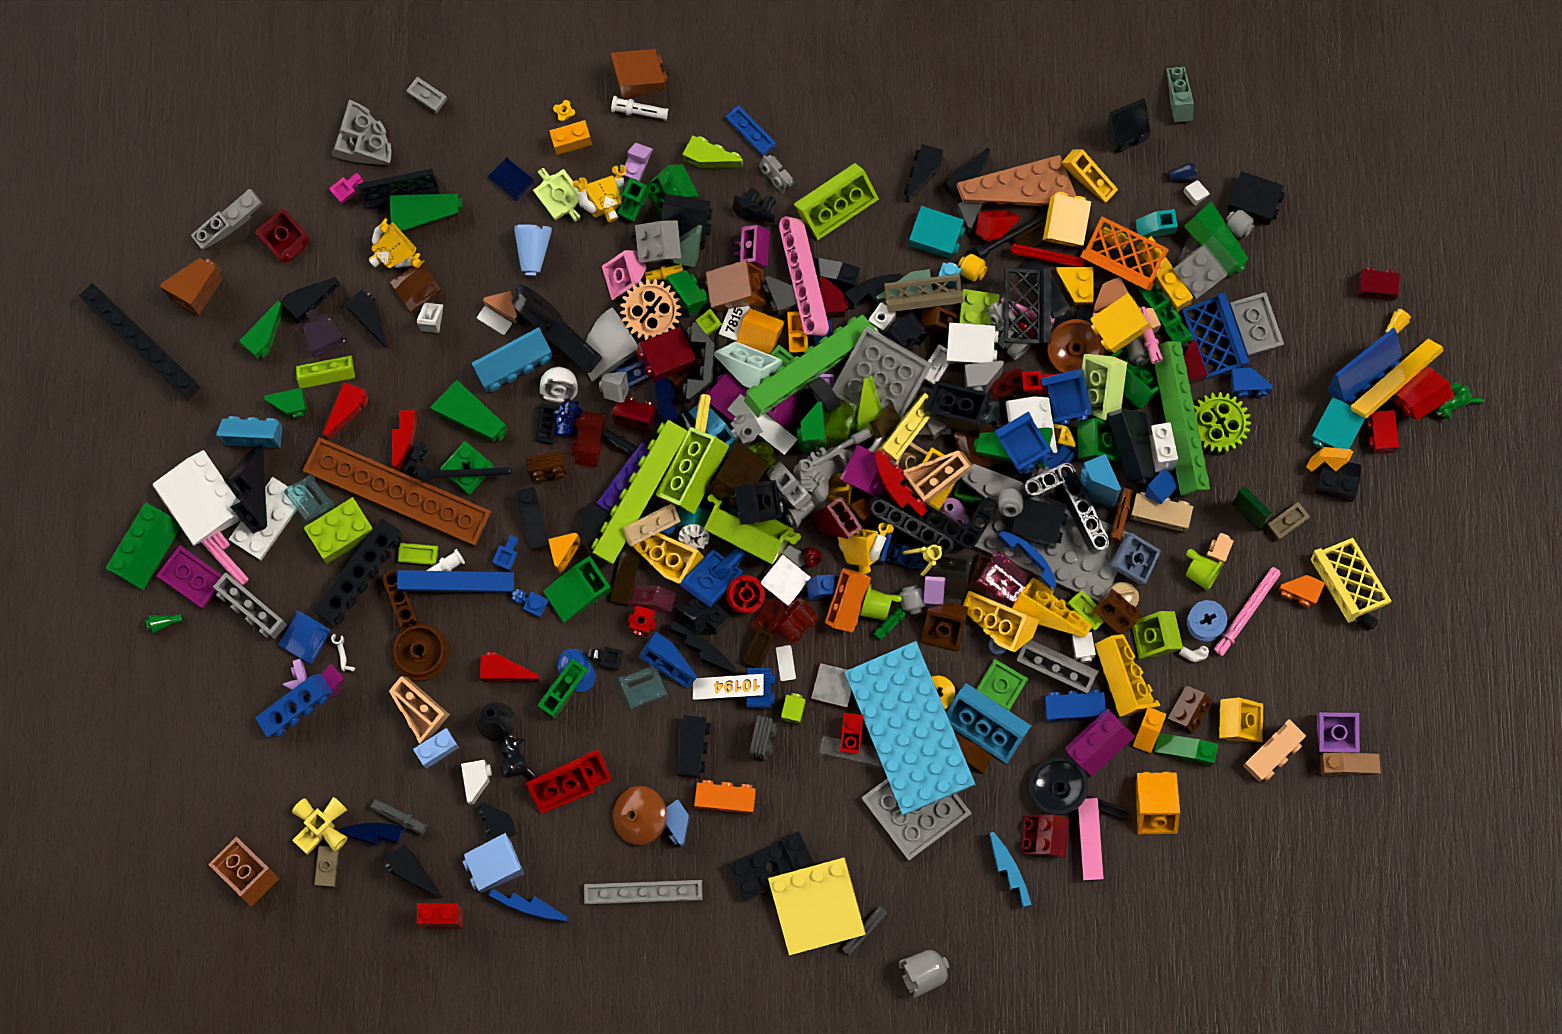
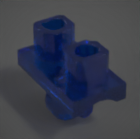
M562 401L559 411H553L552 416L557 418L555 434L577 435L578 426L574 425L575 419H580L583 410L578 407L579 402Z

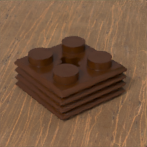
M562 451L531 456L525 459L530 479L535 481V483L545 482L547 478L552 477L554 479H562L568 474L566 459Z

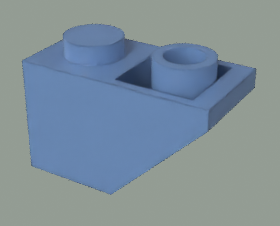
M677 799L666 807L667 820L664 829L668 827L671 831L669 837L675 845L679 843L683 847L690 817Z

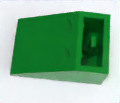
M588 556L574 565L543 592L563 623L612 593V589L591 556Z

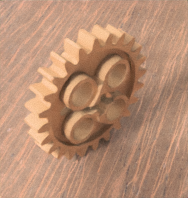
M647 279L646 285L639 281L640 287L637 288L633 284L634 291L627 290L629 297H622L626 300V303L620 304V306L625 307V310L621 311L620 314H626L622 321L629 322L626 328H633L631 334L637 331L638 338L644 334L645 340H647L649 335L655 337L657 334L660 335L663 332H668V328L675 329L672 325L673 322L679 323L675 317L681 315V313L676 312V309L681 308L680 305H676V302L680 299L673 298L676 291L670 293L671 286L669 285L664 288L663 281L660 285H657L656 279L653 281V284H650L649 279ZM646 291L654 293L655 298L653 301L647 302L644 299ZM662 296L661 301L654 308L655 314L650 313L644 322L640 323V319L647 312L646 306H652L657 298ZM661 303L669 305L668 313L662 314L659 311ZM636 305L641 306L643 309L642 315L638 317L632 314V309ZM651 317L655 318L658 322L657 326L653 329L647 326V320Z

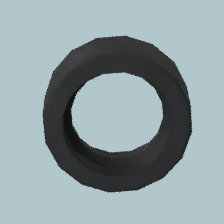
M818 377L808 384L811 394L817 402H822L823 410L827 414H831L841 406L838 397L822 377Z

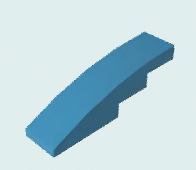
M991 832L989 837L998 873L1006 872L1010 891H1019L1022 908L1031 907L1026 885L1016 863L997 835Z

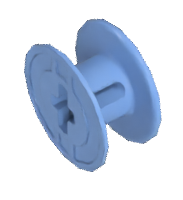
M1205 600L1198 602L1192 607L1187 617L1188 631L1199 641L1209 642L1216 640L1227 626L1226 611L1215 601ZM1205 617L1206 619L1213 617L1209 625L1207 622L1202 625L1200 623L1203 622Z

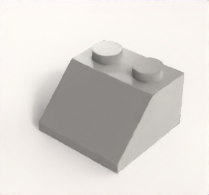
M1003 361L965 365V388L987 393L1001 377Z

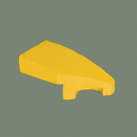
M1053 424L1056 444L1075 447V442L1069 428Z

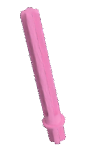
M211 537L201 542L240 585L243 586L248 582V577Z
M1272 567L1225 634H1221L1222 638L1214 648L1217 654L1223 656L1230 645L1235 643V638L1281 575L1278 569Z

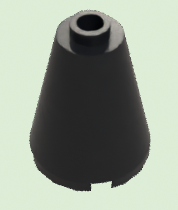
M502 702L488 703L480 709L477 715V728L485 738L490 740L503 739L504 735L509 736L515 727L514 713L508 705Z

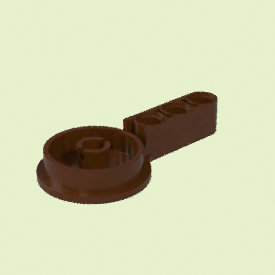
M392 570L388 571L383 576V582L401 627V631L392 645L391 655L393 664L400 674L410 680H430L439 675L448 663L450 654L448 641L440 630L431 625L420 623L417 620L407 591H397V582L394 585L388 584L390 578L397 577L398 579V573ZM397 595H404L403 601L395 602ZM410 612V618L403 620V613ZM418 647L424 648L422 656L415 654V650Z

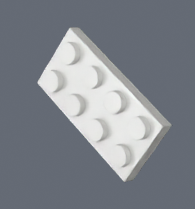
M274 477L271 478L265 487L267 527L253 534L241 521L229 538L231 542L260 561L305 499L302 495Z

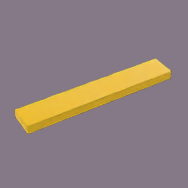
M1427 339L1352 404L1351 410L1365 419L1368 418L1441 354L1443 347Z

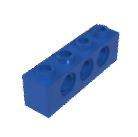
M321 673L311 675L255 717L267 737H279L286 732L285 728L288 726L292 727L300 722L299 718L301 716H307L314 711L313 707L317 704L320 706L327 702V697L333 692Z

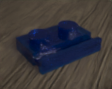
M507 157L488 176L492 182L516 201L535 182L531 176Z

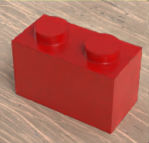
M1395 410L1373 412L1366 419L1367 430H1370L1371 437L1368 438L1369 448H1372L1373 454L1396 452L1399 448Z

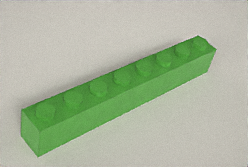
M863 314L858 318L853 317L847 322L845 327H838L832 336L822 338L818 343L819 345L809 347L803 356H796L790 361L788 366H781L775 372V375L765 377L759 386L756 387L754 385L749 388L744 402L757 418L761 417L851 355L865 327L868 326L875 330Z
M1167 341L1158 345L1163 360L1159 363L1155 361V369L1166 423H1171L1178 456L1175 470L1180 495H1196L1210 490L1209 478L1181 342Z

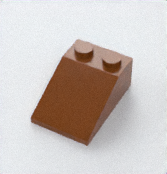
M237 836L208 864L251 907L279 880L276 874Z

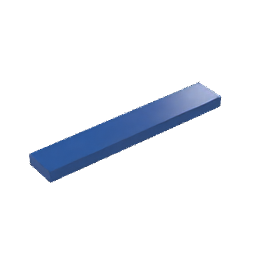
M398 570L397 591L512 593L514 591V573Z

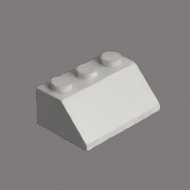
M1029 397L1006 401L1008 422L1029 411L1037 428L1050 427L1053 429L1050 447L1053 450V454H1056L1057 446L1049 398Z

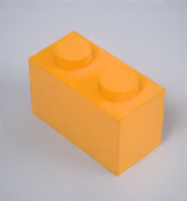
M585 120L549 130L556 155L592 145Z

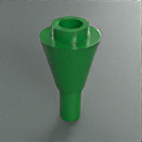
M181 614L169 617L148 615L149 619L145 620L147 630H152V634L170 624L182 622Z

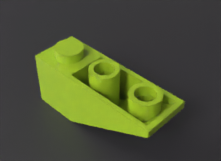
M692 136L682 154L683 161L698 168H742L743 159L739 154L735 152L729 153L718 144L712 145L701 136H698V138Z

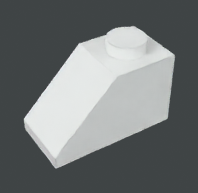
M485 760L461 764L469 805L476 802L490 782L489 776H492L490 764L487 765Z

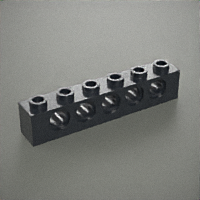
M381 518L314 608L313 612L333 627L341 624L348 608L351 609L355 605L357 596L367 589L368 581L371 577L374 578L378 574L380 565L390 558L391 550L401 543L403 536L401 531ZM381 539H386L387 543L385 546H378V542ZM369 555H376L374 561L367 562V557ZM358 570H364L362 577H355ZM346 586H353L351 592L344 593V588ZM335 601H341L339 608H332Z

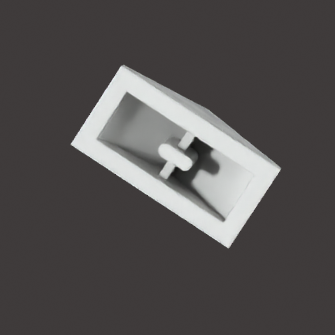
M424 303L417 319L420 331L439 333L443 304Z

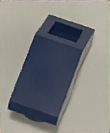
M890 544L885 560L886 563L916 571H923L929 564L923 558V553L904 555L903 551L912 550V548L904 544Z

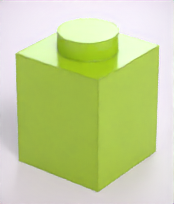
M791 693V696L786 695L781 715L782 721L801 724L806 699H803L802 695Z

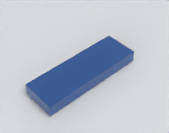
M739 105L725 116V119L762 157L777 145Z

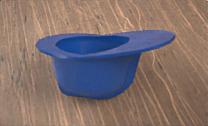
M578 649L565 650L557 660V668L560 674L573 658L588 669L575 691H588L596 680V674L592 665L582 651Z

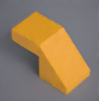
M787 311L789 352H805L808 349V336L803 330L799 311Z
M1323 447L1310 458L1306 467L1312 472L1325 461L1334 471H1337L1350 460L1353 451L1351 449Z

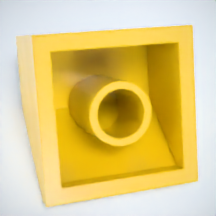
M1243 698L1221 699L1219 738L1238 742H1263V704Z

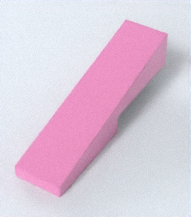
M1086 798L1079 807L1083 880L1103 879L1098 798Z

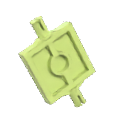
M545 168L539 170L538 174H540L544 181L533 191L553 219L556 221L564 214L569 213L574 221H577V218L579 220L581 216L575 210L576 206L579 205L578 189L573 187V181L563 169L557 174L550 176Z

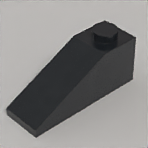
M988 147L946 181L945 189L958 203L962 202L956 186L957 183L982 175L990 156V149Z
M812 257L818 280H820L821 276H824L833 285L847 290L858 284L861 268L840 261Z
M336 277L297 289L292 293H288L281 304L292 317L301 323L340 286V283Z
M361 289L345 305L359 322L387 348L389 345L378 308L374 302L376 299L370 292L365 293Z
M535 487L516 491L531 550L550 546Z

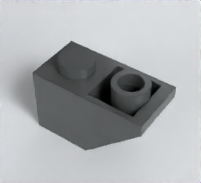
M766 276L763 288L766 295L770 294L772 298L770 305L773 312L777 311L778 315L781 316L786 314L787 311L797 310L798 305L793 286Z

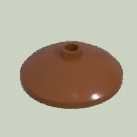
M1081 319L1067 320L1058 325L1051 333L1048 355L1052 364L1060 372L1066 373L1082 369L1084 354L1104 356L1105 348L1101 343L1103 338L1100 334H1095L1091 328L1092 323ZM1075 344L1080 346V350L1077 352L1072 349Z
M646 786L631 787L624 791L615 803L613 810L615 829L619 836L630 844L646 845L653 842L661 835L666 825V805L660 794L652 788Z

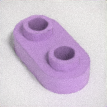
M955 498L945 500L941 507L942 511L958 521L961 520L967 526L970 518L961 502ZM950 504L953 505V509L951 511L948 510V506ZM950 524L952 530L957 533V525Z

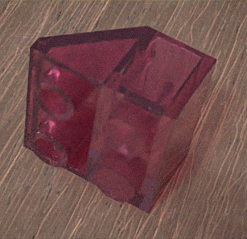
M998 550L977 582L1002 602L1010 604L1016 601L1025 588L1028 573Z

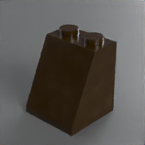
M737 441L719 465L707 491L738 510L734 486L758 483L769 461Z

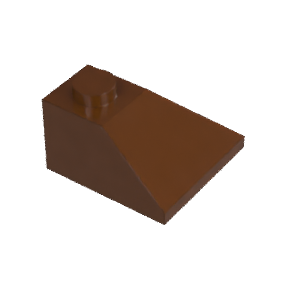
M947 603L928 608L921 642L959 651L969 607Z

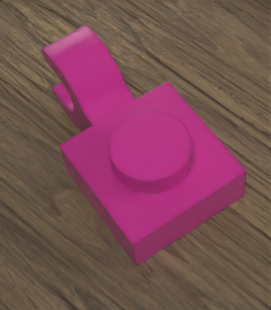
M356 173L349 180H346L344 177L341 178L329 189L339 202L343 204L356 193L353 188L358 187V184L364 181Z

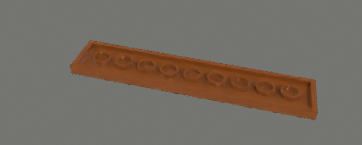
M320 437L303 469V472L475 547L492 513L488 509L425 482L421 483L416 478Z

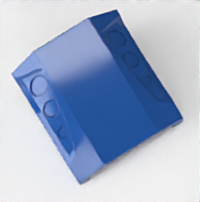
M296 611L295 617L278 646L312 665L330 633V629L304 613Z

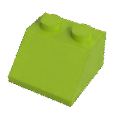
M1159 611L1140 618L1132 627L1139 659L1166 655L1183 649L1175 611Z

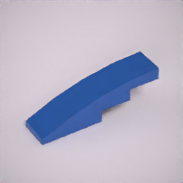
M492 889L489 894L491 898L524 914L551 921L566 923L569 921L567 916L535 896L530 903L516 893H513L510 899L495 889Z

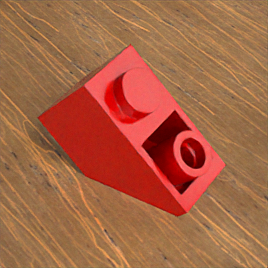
M844 713L840 752L860 754L863 715Z

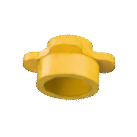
M564 100L562 104L555 105L553 108L554 112H557L560 121H565L575 115V110L571 108L570 101Z

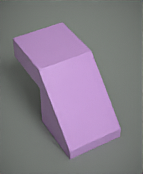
M925 577L924 604L926 606L924 607L932 608L943 605L944 577Z

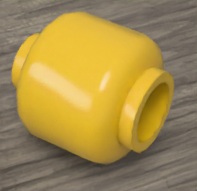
M969 254L966 258L962 257L958 264V267L961 268L960 275L973 282L978 279L981 280L987 271L986 262L974 254Z

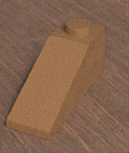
M1339 752L1323 753L1320 756L1321 776L1381 774L1379 754Z

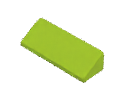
M352 356L296 366L299 387L307 388L355 378Z

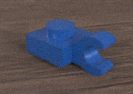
M510 535L506 546H499L492 563L511 571L518 555L517 552L513 551L518 544V538Z

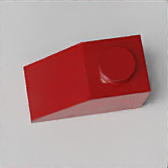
M1009 210L979 212L975 233L980 235L985 241L1000 239L1019 220V215Z

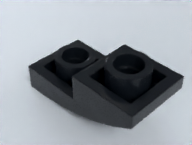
M805 387L799 396L792 416L791 425L795 428H801V421L818 403L810 390Z

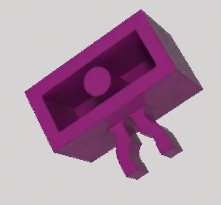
M759 225L742 227L741 242H734V246L741 247L738 252H734L733 256L740 257V262L747 260L759 268L768 267L770 231Z

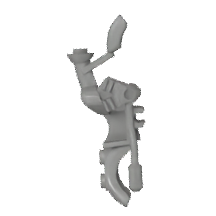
M865 428L853 434L849 440L834 448L831 447L828 451L821 447L819 449L821 453L819 451L816 452L818 457L812 452L807 459L800 460L798 465L794 466L793 476L812 498L797 510L783 493L778 492L779 501L781 500L793 508L786 510V519L790 525L797 528L801 520L827 498L829 478L833 474L843 473L853 452L844 448L852 444L858 445L871 438V429ZM885 435L878 439L875 437L871 441L868 450L875 453L885 441Z

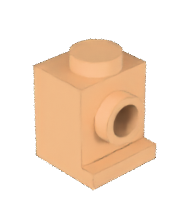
M1219 533L1217 540H1212L1209 548L1212 552L1208 551L1206 558L1217 563L1222 561L1224 565L1233 540L1228 535Z

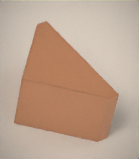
M511 291L488 296L483 299L484 305L515 324L519 322L516 308L511 302L513 298Z

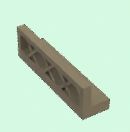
M960 274L884 284L888 312L963 303ZM956 280L957 288L948 289L945 287L949 281ZM935 283L938 285L935 291L926 289L929 284ZM911 286L920 288L913 294L907 291ZM898 288L901 291L897 296L889 295V289Z

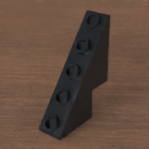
M263 445L249 451L228 479L239 493V496L230 508L253 534L267 527Z

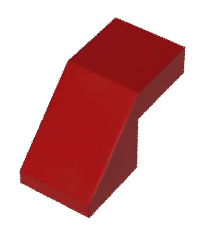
M1041 371L1022 372L1023 391L1038 395H1049L1047 385L1043 386L1041 378L1057 374L1041 375Z

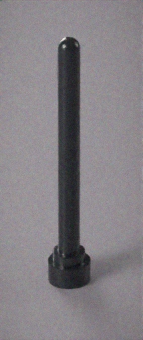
M1048 210L1006 233L1000 239H996L987 245L979 244L973 249L976 256L981 259L987 258L991 250L1046 220Z
M420 467L419 469L421 483L429 482L433 478L510 475L512 473V469L509 467L435 471L428 469V467Z

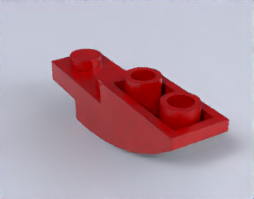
M877 450L874 453L875 464L887 492L901 509L908 504L921 517L927 511L925 509L926 504L920 498L915 499L911 495L913 491L906 484L903 486L900 484L905 478L903 476L904 471L898 465L893 466L889 462L891 458L884 451L880 453Z

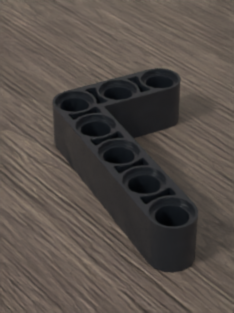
M1061 464L1029 479L1021 485L1020 493L1025 499L1034 498L1058 487L1089 551L1098 553L1108 547V536L1071 464ZM1061 469L1067 472V478L1061 475ZM1044 477L1050 479V485L1044 482ZM1028 485L1034 488V493L1028 491ZM1069 487L1075 489V495L1070 493ZM1078 504L1084 507V512L1078 510ZM1087 521L1092 524V530L1087 528ZM1095 539L1101 542V547L1096 546Z
M913 492L911 493L915 499L920 498L922 500L918 495ZM993 497L985 498L967 526L931 503L924 502L927 511L921 517L908 504L902 508L963 547L972 548L977 544L998 510V501ZM992 501L995 505L994 510L987 511L984 507L985 502ZM932 514H939L941 522L934 523L931 520ZM975 518H982L985 522L984 526L977 527L974 524ZM948 525H957L958 532L955 534L950 533ZM966 534L974 536L972 544L965 542L964 536Z

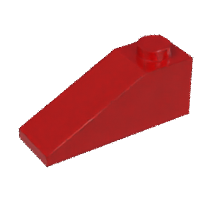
M343 383L323 431L325 439L330 440L356 417L363 407H366L369 397L365 389Z
M487 652L486 655H481L480 679L482 682H540L538 674L498 655V653Z

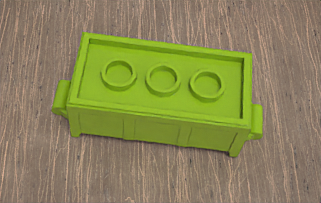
M713 494L708 496V500L714 502L715 505L704 529L770 564H773L781 556L788 541L791 544H796L801 539V535L793 532V528L775 519L741 525L738 510L721 499L718 500V497Z

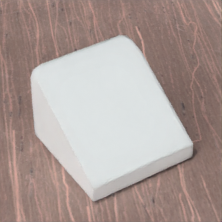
M1198 180L1185 187L1183 191L1195 206L1210 195Z

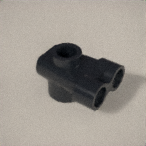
M1360 601L1355 603L1359 610L1367 606ZM1368 613L1356 617V620L1353 621L1357 624L1361 621L1372 630L1378 623L1377 618Z

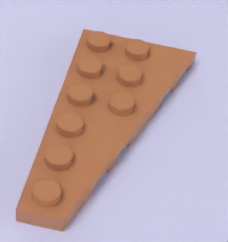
M1060 155L958 182L956 185L962 201L966 203L997 202V204L1014 203V205L1043 206L1049 205L1050 197L1057 194V192L1067 193L1068 197L1075 198L1076 196L1067 171L1061 163Z

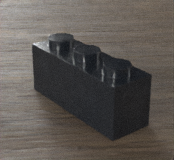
M683 715L677 776L701 778V773H705L706 762L703 761V754H707L708 742H705L706 735L710 734L711 723H707V717Z

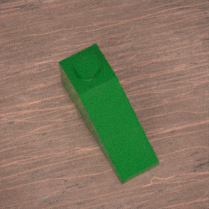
M279 301L239 340L241 345L258 361L261 358H265L272 348L284 311V307Z
M572 658L539 702L538 707L553 719H556L572 697L588 669Z
M1159 733L1154 752L1212 767L1215 762L1218 744L1200 739Z

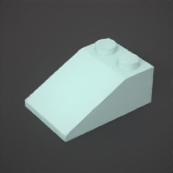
M736 341L714 352V356L742 385L749 388L754 385L756 387L759 386L765 377H772L782 366V359Z

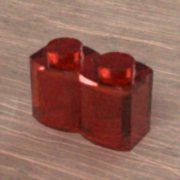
M798 598L788 607L786 612L777 618L773 626L787 641L794 643L803 637V633L807 628L815 625L819 615L805 600Z

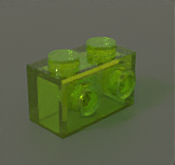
M840 401L841 406L831 413L829 423L825 426V436L831 441L843 443L856 433L859 406Z

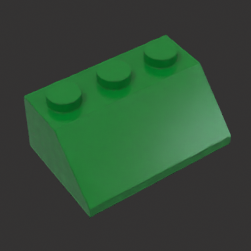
M1126 346L1110 355L1127 362L1123 394L1134 406L1139 409L1143 408L1160 392L1156 371L1148 363L1142 366L1131 363L1128 359Z
M818 402L801 421V428H797L799 450H803V455H810L812 452L816 454L817 451L821 453L819 450L821 447L826 450L822 402Z

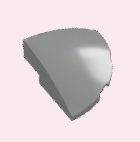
M349 100L332 156L364 164L389 165L391 160V143H388L383 124L380 121H376L370 115V111L367 108Z
M610 308L597 319L586 340L602 356V360L591 373H588L592 382L624 365V361L637 355L638 345L614 308Z

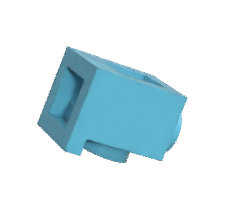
M943 263L938 277L960 274L961 268H958V265L954 263ZM956 280L949 281L945 286L956 288Z

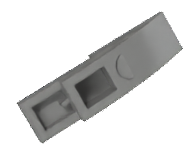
M249 189L223 212L218 211L191 236L203 250L222 240L252 218L250 215L263 203L254 191Z
M780 460L765 472L771 480H776L778 489L797 510L812 498Z

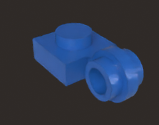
M519 589L511 593V600L518 604H521L522 601L525 602L523 610L541 618L549 603L548 599L533 592L530 593L528 598L525 597L526 593Z

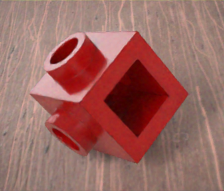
M636 605L634 614H630L628 619V625H630L633 635L644 637V635L649 636L651 631L654 632L657 621L654 620L656 616L655 610Z

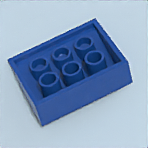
M1393 327L1335 374L1327 388L1332 397L1350 405L1357 399V394L1360 392L1364 394L1372 387L1370 384L1373 381L1379 382L1385 377V372L1389 368L1393 370L1400 363L1399 360L1402 357L1396 329Z

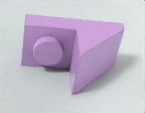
M635 143L627 152L626 173L622 177L632 178L640 182L653 149Z
M301 659L294 660V667H291L294 679L297 678V680L283 684L289 690H293L307 679L304 663Z

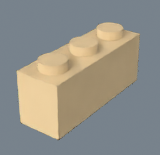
M1146 492L1136 494L1130 517L1131 520L1187 532L1193 506H1190L1188 502L1178 501L1177 503L1167 498L1163 504H1159L1145 497Z

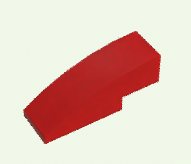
M415 410L399 411L400 429H392V466L397 471L404 464L415 438L417 427V414Z

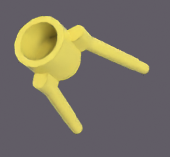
M931 545L927 548L922 547L903 551V554L923 553V558L929 562L921 573V576H924L932 566L936 565V560L942 555L941 546Z

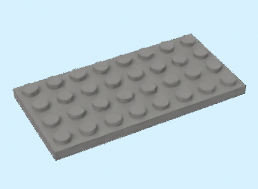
M1037 496L1031 498L1066 508L1064 514H1068L1065 526L1061 525L1060 532L1063 533L1061 544L1057 543L1056 548L1031 542L1028 543L1046 560L1053 572L1057 585L1077 594L1083 590L1093 601L1098 603L1108 593L1118 572L1111 568L1110 565L1120 543L1115 544L1109 541L1106 549L1098 553H1092L1087 548L1067 505L1050 497L1047 499ZM988 501L984 504L987 511H993L995 508ZM997 510L974 548L1040 577L1042 571L1018 547L1011 551L998 539L1001 531L1011 534L1015 516L1007 517ZM980 517L974 520V524L977 527H983L985 524L984 520ZM1100 520L1109 539L1113 525ZM1087 521V528L1092 530V524ZM1123 530V534H1122L1121 541H1122V539H1123L1125 533H1128V532H1126V531ZM966 534L964 536L965 542L972 544L974 536ZM1095 539L1096 546L1101 547V542Z

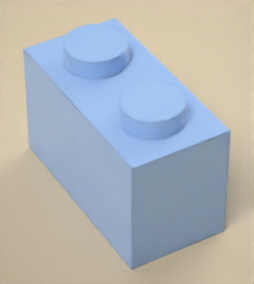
M445 728L413 750L427 769L457 750L459 746L447 728Z

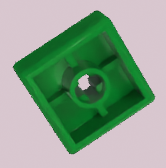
M465 441L440 469L458 470L464 469L465 465H470L471 469L494 468V466ZM486 476L451 477L449 479L470 495Z

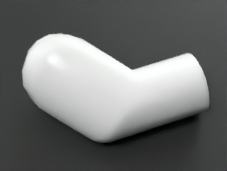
M1183 646L1179 655L1196 663L1208 657L1209 649L1201 646L1199 649L1191 651Z

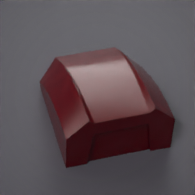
M283 207L253 232L281 262L291 261L307 246L309 236Z

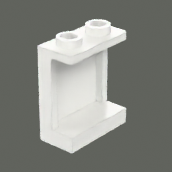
M949 323L947 363L976 364L997 361V350H994V343H998L999 331H995V326Z
M1171 423L1153 425L1151 427L1153 435L1149 436L1155 474L1160 473L1163 468L1168 472L1174 471L1178 456Z

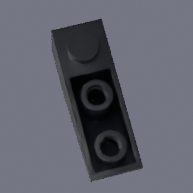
M922 144L920 150H916L914 160L917 162L915 167H911L909 177L912 179L910 184H906L904 194L907 195V202H910L938 174L943 158V149Z

